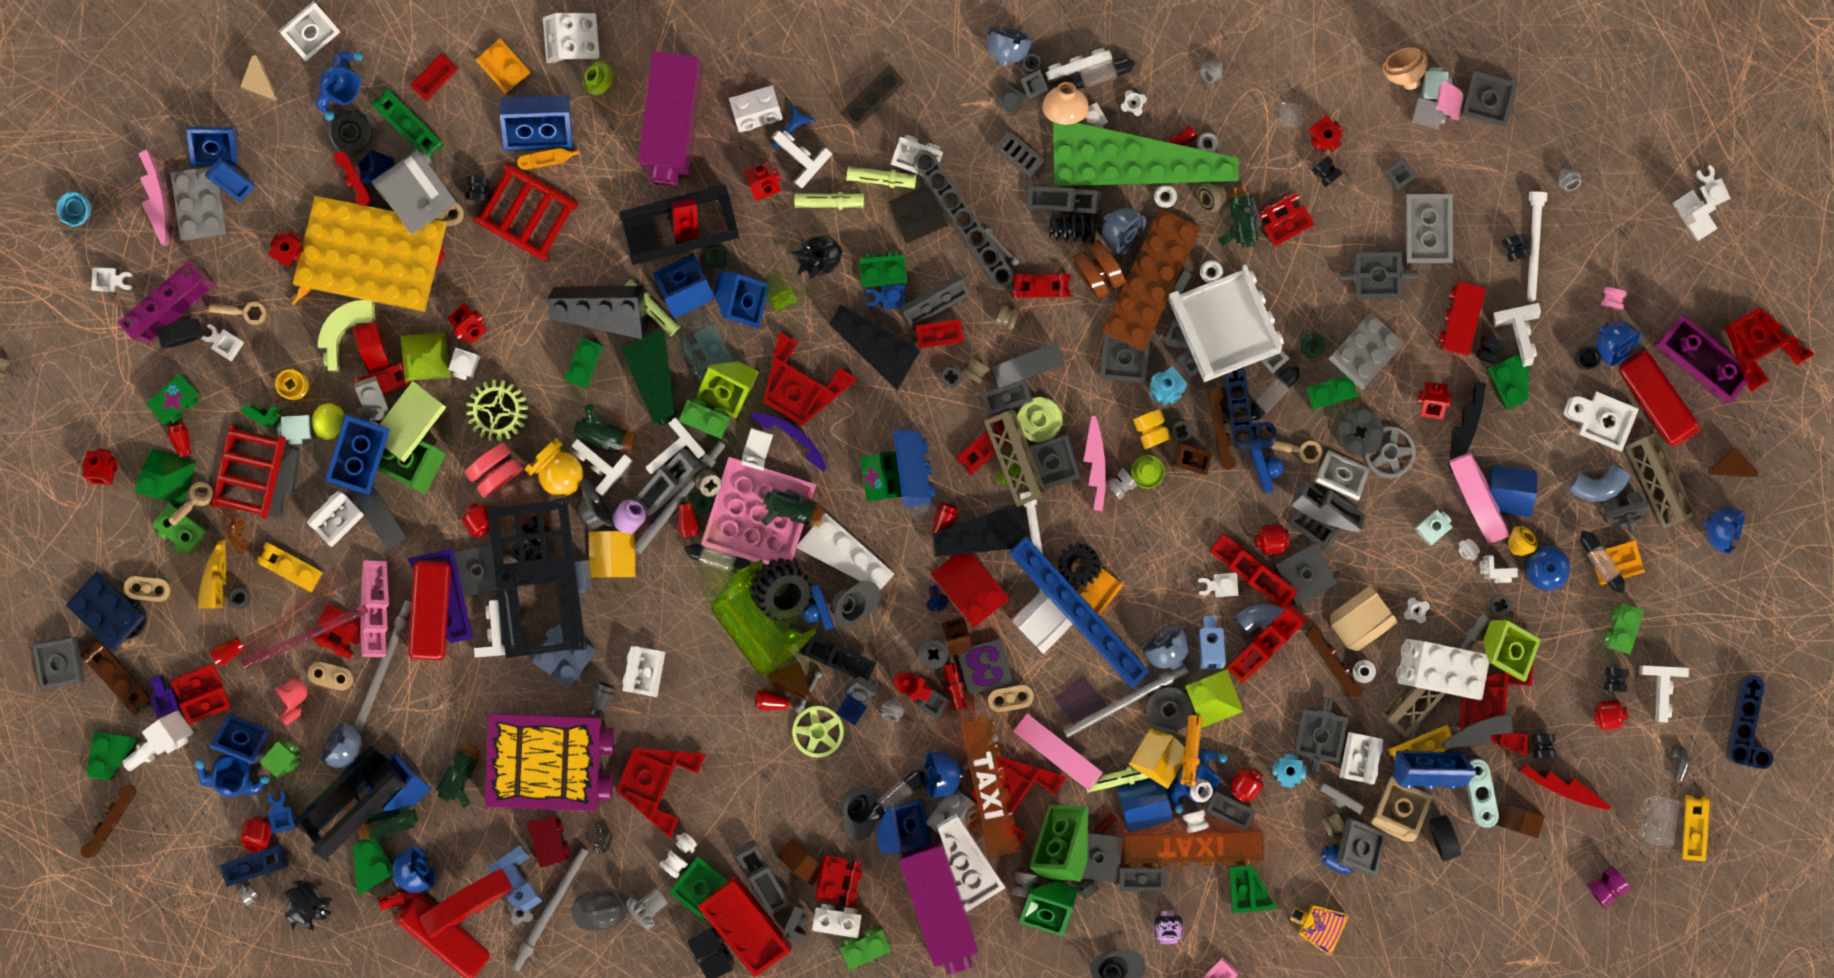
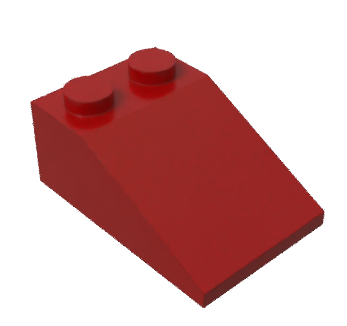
M973 553L954 555L930 574L973 628L1010 599Z

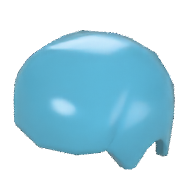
M70 191L63 194L57 201L56 211L60 221L70 225V227L84 224L90 217L91 203L82 193Z

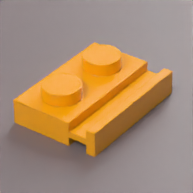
M501 38L483 52L480 57L475 59L506 95L531 74Z
M1636 540L1590 553L1599 585L1607 584L1608 581L1619 574L1623 578L1645 572Z
M1104 569L1098 572V579L1095 577L1092 579L1094 581L1093 584L1088 582L1087 587L1081 585L1076 591L1098 616L1101 615L1123 586L1122 583Z

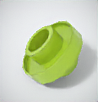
M602 61L592 64L584 75L583 85L585 90L593 95H601L610 88L614 75L611 66Z
M1141 456L1135 460L1131 467L1132 479L1141 488H1154L1164 478V465L1155 456Z

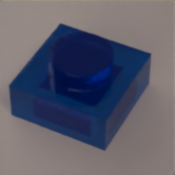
M848 694L836 714L855 726L868 706Z

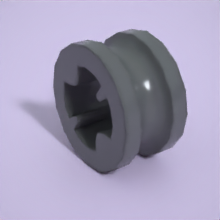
M948 367L943 370L941 381L944 386L954 388L961 382V373L955 367ZM953 371V374L958 376V380H954V384H950L949 380L944 378L945 374L948 375L947 372Z
M1179 421L1172 426L1171 435L1174 440L1184 442L1191 437L1192 428L1187 422ZM1181 425L1186 427L1185 431L1188 434L1185 438L1183 435L1182 438L1177 437L1178 432L1175 430L1177 426L1181 428Z
M1503 595L1495 596L1490 601V610L1498 616L1506 615L1511 610V601ZM1501 599H1503L1505 601V603L1503 604H1506V609H1501L1498 612L1496 611L1497 607H1494L1495 602H1500Z

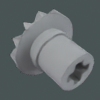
M655 888L638 901L632 897L626 901V907L631 916L648 930L654 926L652 918L667 904L663 895Z

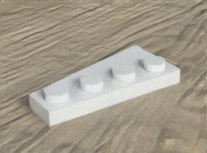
M827 513L822 516L797 545V548L861 582L871 581L875 583L879 590L894 575L889 568Z
M957 813L937 825L966 912L1005 889L1004 883Z

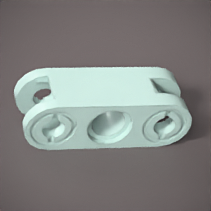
M1471 759L1469 762L1473 768L1477 766L1480 768L1479 773L1467 784L1472 815L1478 825L1490 828L1499 819L1490 769L1485 761ZM1479 787H1484L1487 791L1484 799L1476 797V790ZM1485 812H1488L1489 817L1486 820H1484L1483 814Z

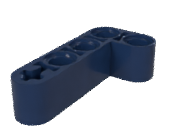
M1245 367L1236 370L1238 381H1234L1233 372L1225 374L1234 446L1240 451L1272 447L1276 442V427L1270 422L1252 423ZM1240 390L1244 394L1236 398L1232 396V392ZM1238 412H1243L1246 414V417L1239 420L1234 415ZM1268 431L1272 434V437L1264 439L1260 434ZM1240 434H1246L1249 436V439L1243 442L1239 441L1237 437Z
M1748 675L1740 681L1726 756L1730 762L1766 769L1773 763L1772 753L1768 749L1753 746L1764 692V682L1758 676ZM1753 681V684H1756V689L1751 690V688L1747 687V684ZM1745 695L1755 696V699L1744 697ZM1746 702L1752 705V712L1748 715L1744 714L1742 710ZM1744 724L1748 729V733L1745 737H1740L1738 728ZM1740 747L1743 750V757L1736 760L1733 752L1736 748ZM1759 752H1763L1766 756L1765 762L1761 765L1756 761V756Z

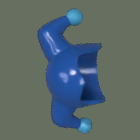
M337 52L332 66L326 68L319 78L320 91L316 98V106L325 114L324 117L328 121L334 118V113L328 107L331 101L347 105L355 99L361 85L360 76L347 68V63L353 59L361 61L363 59L361 52Z
M1203 748L1198 752L1200 764L1197 766L1195 780H1207L1214 792L1220 778L1209 767V760L1217 759L1218 762L1225 763L1227 755ZM1183 768L1179 773L1178 781L1169 791V797L1174 803L1175 811L1178 814L1183 813L1185 810L1180 802L1181 796L1186 795L1195 803H1201L1192 799L1190 795L1191 786H1187L1186 782L1184 785L1181 784ZM1201 786L1198 789V794L1202 792Z
M233 756L219 758L215 762L212 773L204 769L205 762L198 759L195 761L200 784L214 788L217 793L224 797H236L240 794L257 795L263 785L267 784L270 780L269 776L262 774L259 781H251L249 779L250 767L248 763Z

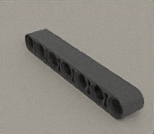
M930 151L917 153L913 159L914 168L989 280L998 287L1008 285L1013 278L1010 267L934 154ZM921 155L927 156L930 160L927 168L919 165V157ZM934 174L940 175L943 179L940 187L934 186L931 182ZM947 193L955 196L956 202L953 206H948L944 201ZM960 212L968 216V223L966 225H961L957 221V216ZM972 232H978L981 235L979 244L971 242L970 235ZM985 251L993 253L994 260L992 263H986L983 260ZM998 270L1006 272L1007 278L1003 283L996 279V272Z

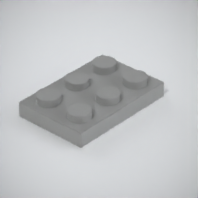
M211 167L171 173L180 241L227 235L221 188L205 176V173Z
M1406 194V264H1452L1453 194Z
M1370 312L1330 356L1329 360L1363 390L1404 345V342Z

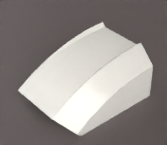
M1042 590L1010 619L1043 654L1072 625Z

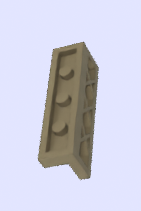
M1007 411L985 420L984 423L1016 506L1019 507L1031 501L1048 497L1016 412ZM1003 420L1005 430L1002 436L995 433L992 423ZM1004 441L1011 443L1013 446V452L1010 457L1002 452L1001 448ZM1013 462L1019 464L1022 469L1019 479L1010 473ZM1020 485L1028 486L1032 496L1021 500L1018 494Z
M1657 431L1625 446L1663 529L1674 526L1696 515ZM1642 445L1645 452L1644 459L1637 456L1633 447ZM1646 466L1653 469L1655 473L1654 479L1647 477L1645 473ZM1656 487L1663 490L1665 494L1663 500L1657 498L1655 494ZM1666 508L1673 511L1676 517L1675 520L1668 522L1665 516Z
M1406 685L1382 711L1380 716L1394 726L1404 737H1407L1446 693H1430V690ZM1419 698H1426L1424 708L1422 710H1415V702ZM1403 715H1410V723L1403 729L1397 722Z

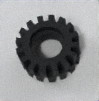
M1075 543V547L1072 544L1068 545L1069 550L1064 548L1062 550L1063 556L1059 555L1058 557L1060 562H1057L1059 573L1071 586L1074 584L1077 588H1080V585L1087 587L1088 582L1093 584L1094 581L1092 579L1094 577L1098 579V572H1101L1102 569L1099 556L1087 544L1083 543L1081 546L1080 543ZM1077 558H1085L1088 562L1087 568L1081 573H1075L1071 569L1072 562Z

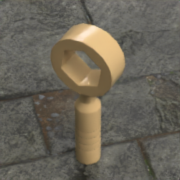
M250 302L244 309L213 303L209 305V312L241 314L252 325L263 323L267 317L266 308L258 302ZM251 307L260 308L262 315L259 320L250 319L248 313Z
M1276 441L1270 447V449L1289 453L1298 452L1300 459L1307 464L1317 462L1322 456V448L1315 441L1304 442L1300 447L1294 446L1291 443ZM1307 445L1315 446L1318 454L1314 459H1306L1303 451Z
M197 482L191 486L189 491L190 501L184 503L169 518V522L175 526L189 513L194 504L205 506L210 503L213 490L209 484ZM200 490L206 492L207 496L202 498L196 496L195 492Z

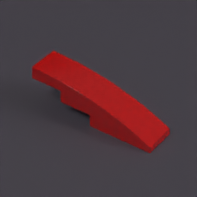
M1223 532L1209 549V552L1228 565L1229 569L1241 576L1249 585L1283 609L1286 608L1298 592L1296 588Z
M1290 604L1226 668L1241 683L1245 682L1306 623L1307 619Z
M1523 764L1518 772L1539 786L1559 796L1605 810L1611 808L1609 804L1575 778H1570L1565 783L1551 771H1547L1542 777L1526 764Z
M499 869L453 894L421 915L419 919L428 936L435 937L450 925L456 926L472 913L478 914L512 890L513 887L504 870Z

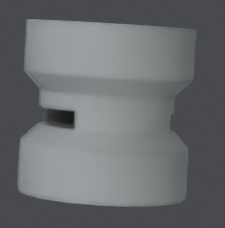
M1124 468L1117 472L1115 478H1110L1105 482L1119 500L1125 496V492L1137 487L1135 481Z
M1015 871L1014 879L1016 884L1012 887L1011 894L1028 898L1030 890H1033V886L1037 882L1038 875Z

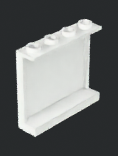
M1243 265L1242 271L1185 293L1179 294L1176 291L1169 294L1170 306L1204 382L1281 353L1282 344H1284L1282 335L1279 331H1275L1273 326L1275 324L1274 317L1271 311H1266L1264 306L1266 303L1265 297L1261 290H1257L1255 274L1252 270L1249 271L1246 265Z

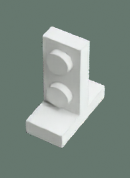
M785 130L783 133L776 131L771 136L776 143L804 167L802 172L793 181L799 188H803L832 155L828 149L823 147L811 160L809 157L812 154L803 146L798 148L792 142L795 139Z
M1693 190L1672 203L1696 241L1701 240L1718 229L1709 216V213L1716 209L1712 201L1706 204L1703 201L1700 202Z
M1539 303L1494 312L1493 314L1494 328L1513 325L1523 367L1532 365L1534 357H1537L1535 344H1530L1529 340L1531 328L1529 322L1525 321L1540 317L1541 309Z
M674 418L668 424L680 438L645 467L651 475L657 473L661 468H665L667 466L666 463L679 452L685 451L684 448L686 446L690 448L698 459L702 458L706 453L677 418Z
M577 439L572 445L576 449L573 454L583 462L585 459H588L593 464L591 469L600 476L603 474L607 475L595 489L602 496L608 492L633 462L624 454L612 468L580 440Z
M490 600L489 605L486 606V618L491 620V628L487 629L488 642H492V647L474 648L475 657L505 655L499 601Z
M1639 665L1640 675H1657L1655 721L1668 722V718L1672 717V704H1669V695L1673 694V681H1670V676L1689 677V668Z

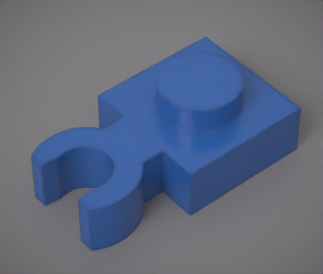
M905 284L883 285L882 292H877L874 289L866 290V294H873L875 296L873 302H866L868 307H874L878 303H883V309H895L906 305Z
M285 791L280 792V801L274 800L273 793L268 794V800L274 806L273 810L268 811L272 833L296 828L293 823L295 819L292 806L285 807L284 804L287 799Z

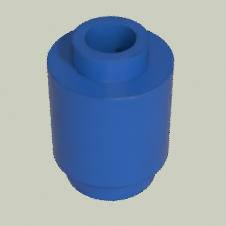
M1331 844L1330 847L1326 845L1320 855V858L1323 859L1322 864L1340 874L1345 873L1348 875L1352 869L1336 863L1339 847L1335 844Z

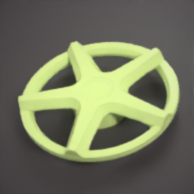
M812 706L803 710L796 717L793 723L792 736L801 752L811 757L820 758L828 756L838 749L843 740L844 727L840 717L830 708ZM817 710L826 711L835 718L821 723ZM810 712L811 726H797L801 717ZM839 724L840 736L836 743L828 735V731ZM796 733L810 736L807 750L798 742ZM819 741L832 748L825 753H813Z

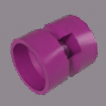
M1614 866L1605 870L1602 873L1601 879L1596 877L1587 884L1589 891L1604 909L1615 902L1616 896L1621 897L1631 889Z

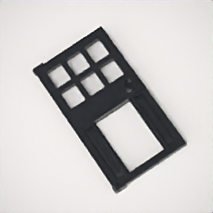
M562 497L553 501L487 509L506 658L572 649H587L571 534L568 498ZM558 509L561 530L545 532L543 511ZM536 512L539 532L523 535L521 514ZM514 515L516 536L501 538L498 518ZM562 536L564 556L549 558L546 538ZM540 539L542 559L526 561L524 541ZM517 542L520 562L504 564L502 544ZM556 582L564 644L525 649L517 587Z

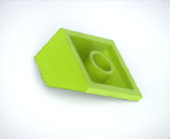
M446 332L400 336L405 382L451 378V371L448 370L450 362Z
M739 361L710 364L696 399L714 408L717 407L728 412V415L737 418L759 371Z
M1491 620L1483 640L1488 662L1517 679L1526 682L1541 639L1508 620Z
M1227 669L1184 685L1197 719L1199 716L1203 718L1201 728L1244 712Z

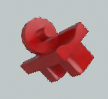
M902 671L894 676V687L898 692L914 701L918 697L927 702L933 691L932 688L924 685L926 680L911 672Z

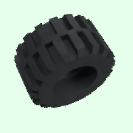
M778 558V561H775V559L769 560V564H762V569L755 571V578H751L752 586H749V591L752 593L750 595L751 599L769 619L773 618L777 622L781 619L784 622L789 621L790 617L795 619L797 614H802L805 611L804 607L809 606L811 603L809 601V598L813 596L811 580L792 560L787 559L785 561L784 558ZM789 583L787 589L782 594L774 597L776 590L780 586Z

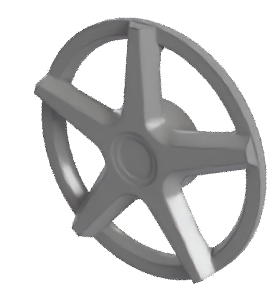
M1383 427L1384 431H1392L1388 443L1381 442L1378 448L1380 455L1372 463L1369 455H1365V460L1375 474L1385 478H1396L1405 474L1414 464L1416 447L1411 436L1404 430L1397 427ZM1399 433L1409 440L1411 448L1397 446ZM1412 454L1408 466L1401 471L1398 457ZM1385 462H1389L1395 474H1386L1376 468Z

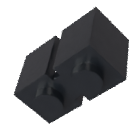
M713 927L687 941L696 960L718 949L719 953L701 961L699 964L706 978H718L734 969L732 964L735 963V960L730 951L725 952L722 947V943L725 941Z

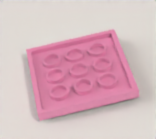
M729 457L721 480L722 486L716 495L701 545L761 564H769V560L772 559L778 561V558H784L785 561L787 559L793 561L806 518L782 505L781 496L783 492L791 489L812 500L816 484L766 468L762 471L742 465L741 460Z

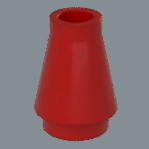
M181 422L167 427L168 433L166 434L177 451L178 456L184 457L192 454L189 428L185 426V423Z
M941 502L940 506L936 508L931 533L950 528L958 516V508Z
M692 504L678 505L677 532H679L680 538L697 536L699 526Z
M237 637L213 646L209 654L217 667L228 664L245 648Z
M763 689V691L757 690L755 708L760 709V711L788 710L789 697L767 689Z

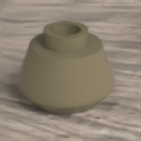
M1205 182L1199 186L1197 199L1204 210L1214 213L1226 202L1227 192L1219 183Z

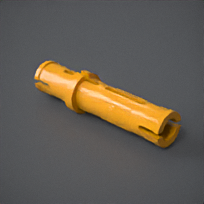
M1196 715L1188 716L1184 757L1181 758V764H1183L1181 784L1184 785L1186 782L1187 786H1194L1196 784V770L1200 764L1198 752L1203 718L1199 716L1197 719Z

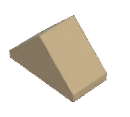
M257 55L252 56L240 87L267 99L277 100V95L260 58Z

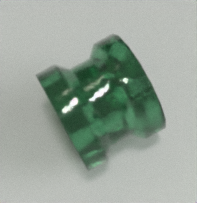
M1318 334L1307 335L1300 344L1303 354L1308 357L1320 355L1325 348V342Z

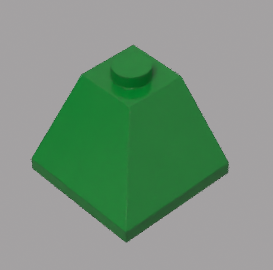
M152 449L140 471L134 492L182 506L196 462Z
M1055 881L1030 890L1019 923L1062 937L1074 908L1079 888Z

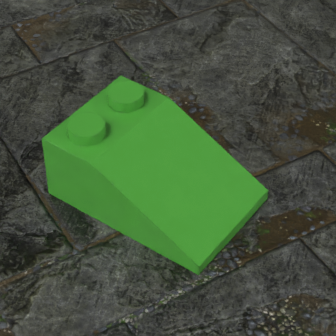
M420 441L405 462H403L387 448H384L377 471L420 493L426 494L446 453L428 443Z
M1049 804L1029 868L1043 879L1081 881L1088 859V808L1086 806Z

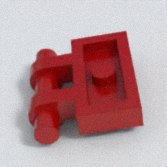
M1296 191L1290 195L1285 194L1281 196L1279 201L1271 205L1267 204L1259 211L1261 220L1268 218L1270 224L1264 226L1263 229L1273 247L1315 225L1304 205L1295 209L1293 203L1300 200ZM1286 208L1288 214L1277 219L1274 213Z
M327 604L317 622V625L324 628L322 634L313 630L309 638L317 642L316 645L322 648L325 646L334 651V654L341 658L343 656L350 660L354 652L348 649L347 646L349 642L357 646L361 641V621ZM331 632L343 638L340 644L329 639Z
M824 854L814 900L838 905L840 896H845L844 906L853 907L854 899H857L858 896L856 891L859 878H862V862L853 860L852 869L846 868L848 859ZM844 875L850 876L847 889L842 888Z

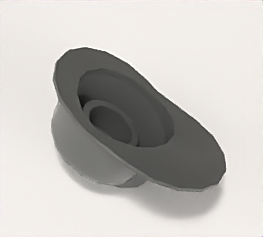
M582 479L581 489L583 496L578 501L576 507L578 517L589 530H594L603 524L613 526L611 511L603 503L592 483L587 479Z
M862 581L850 589H842L837 592L830 607L831 612L835 614L836 621L844 627H850L871 613L880 600L879 587L871 581Z
M869 787L851 788L841 801V810L844 814V830L853 840L860 841L866 839L875 829L876 820H868L870 807L877 802V795Z
M613 890L586 894L580 897L573 907L575 923L585 930L613 927L620 924L627 914L625 898Z
M1132 950L1099 955L1090 965L1092 978H1141L1145 972L1143 957L1138 952Z

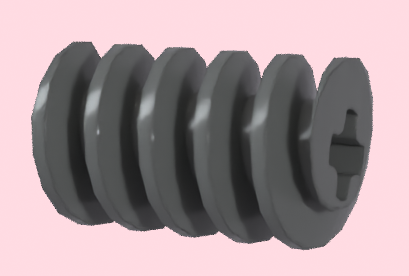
M939 640L926 641L919 651L920 661L930 669L942 667L948 659L947 647ZM937 648L939 650V659L933 658L929 660V653L927 651Z

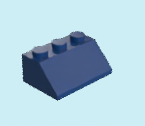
M570 95L501 98L500 123L504 151L573 148Z
M348 412L345 416L325 481L370 495L390 429L371 419Z
M893 430L904 508L931 504L930 497H934L935 494L933 483H928L927 475L932 474L930 461H925L924 453L928 452L927 439H922L921 432Z
M1396 751L1393 777L1397 784L1403 788L1423 786L1433 789L1436 786H1444L1449 789H1456L1458 787H1466L1475 776L1476 771L1463 752Z

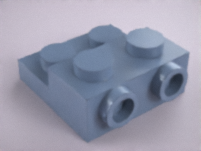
M561 625L551 626L544 636L547 640L543 646L564 644ZM586 643L587 649L584 650L572 649L531 655L534 657L532 663L571 688L597 650Z

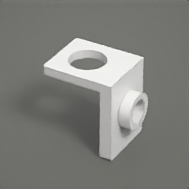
M751 427L742 454L741 464L763 471L773 433Z

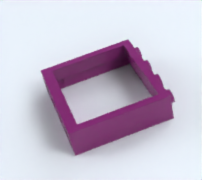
M187 261L117 323L132 340L148 345L158 337L157 329L174 323L213 289L216 283L201 267ZM187 267L192 271L188 276L182 272ZM129 318L132 321V323H129L126 320Z

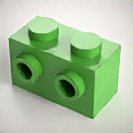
M696 398L692 402L687 400L679 422L722 440L731 420L730 417L726 416L728 412L717 407L714 408V411L705 407V402Z
M169 503L152 525L156 528L154 532L164 540L167 537L174 542L172 546L180 553L184 554L187 552L192 554L209 532L187 514L175 526L169 522V518L179 508Z
M1618 603L1617 607L1614 606L1610 618L1613 621L1611 627L1607 628L1603 639L1606 642L1604 647L1625 654H1631L1644 610L1624 603Z
M291 740L277 741L260 763L274 776H284L286 772H292L300 764L298 760L301 756L298 752L300 748Z
M877 927L865 931V936L859 939L851 937L843 941L844 945L840 947V950L849 970L892 951L883 928L878 930Z

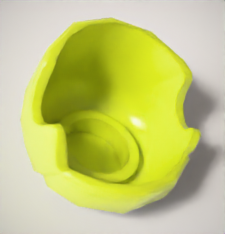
M333 403L320 405L313 412L311 418L313 432L317 437L324 440L338 438L346 414L340 406Z

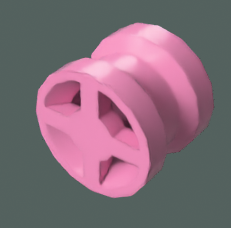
M1604 287L1605 298L1601 301V306L1623 310L1624 304L1622 302L1627 292L1616 288Z

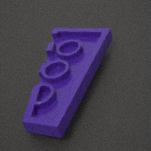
M453 548L407 558L412 569L414 563L418 560L450 563L452 571L447 638L450 643L472 639L473 636Z

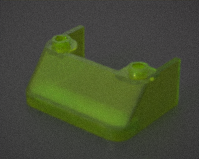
M761 559L733 575L711 603V610L714 617L753 669L759 675L765 676L799 652L816 631L813 628L801 635L796 630L790 629L784 633L773 618H767L751 599L750 595L752 593L749 591V586H752L750 581L752 577L755 578V571L759 570L761 565L764 564Z

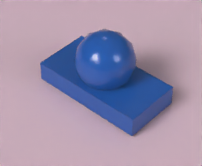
M221 158L205 173L207 179L239 202L255 187L254 182L240 173L235 165L227 163Z
M1261 449L1251 450L1250 454L1263 493L1266 494L1274 491L1270 478L1281 476L1284 471L1283 461L1277 456H1269L1264 459Z
M817 584L811 590L815 600H809L811 603L809 606L804 607L805 611L801 616L810 623L817 622L822 618L825 629L829 630L834 628V623L820 585Z

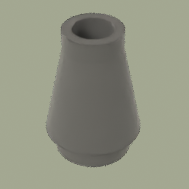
M598 681L597 685L593 687L590 714L597 717L603 716L615 695V687L613 685Z

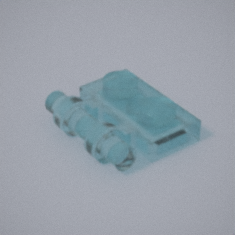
M715 324L694 333L697 343L691 345L688 338L680 341L683 348L682 353L684 357H688L693 367L691 370L694 375H697L700 383L703 381L706 374L705 370L708 369L710 364L733 362ZM700 349L707 360L703 363H700L695 353Z

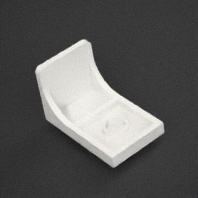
M1405 640L1401 647V663L1396 672L1398 684L1482 700L1489 666L1487 654L1425 641Z

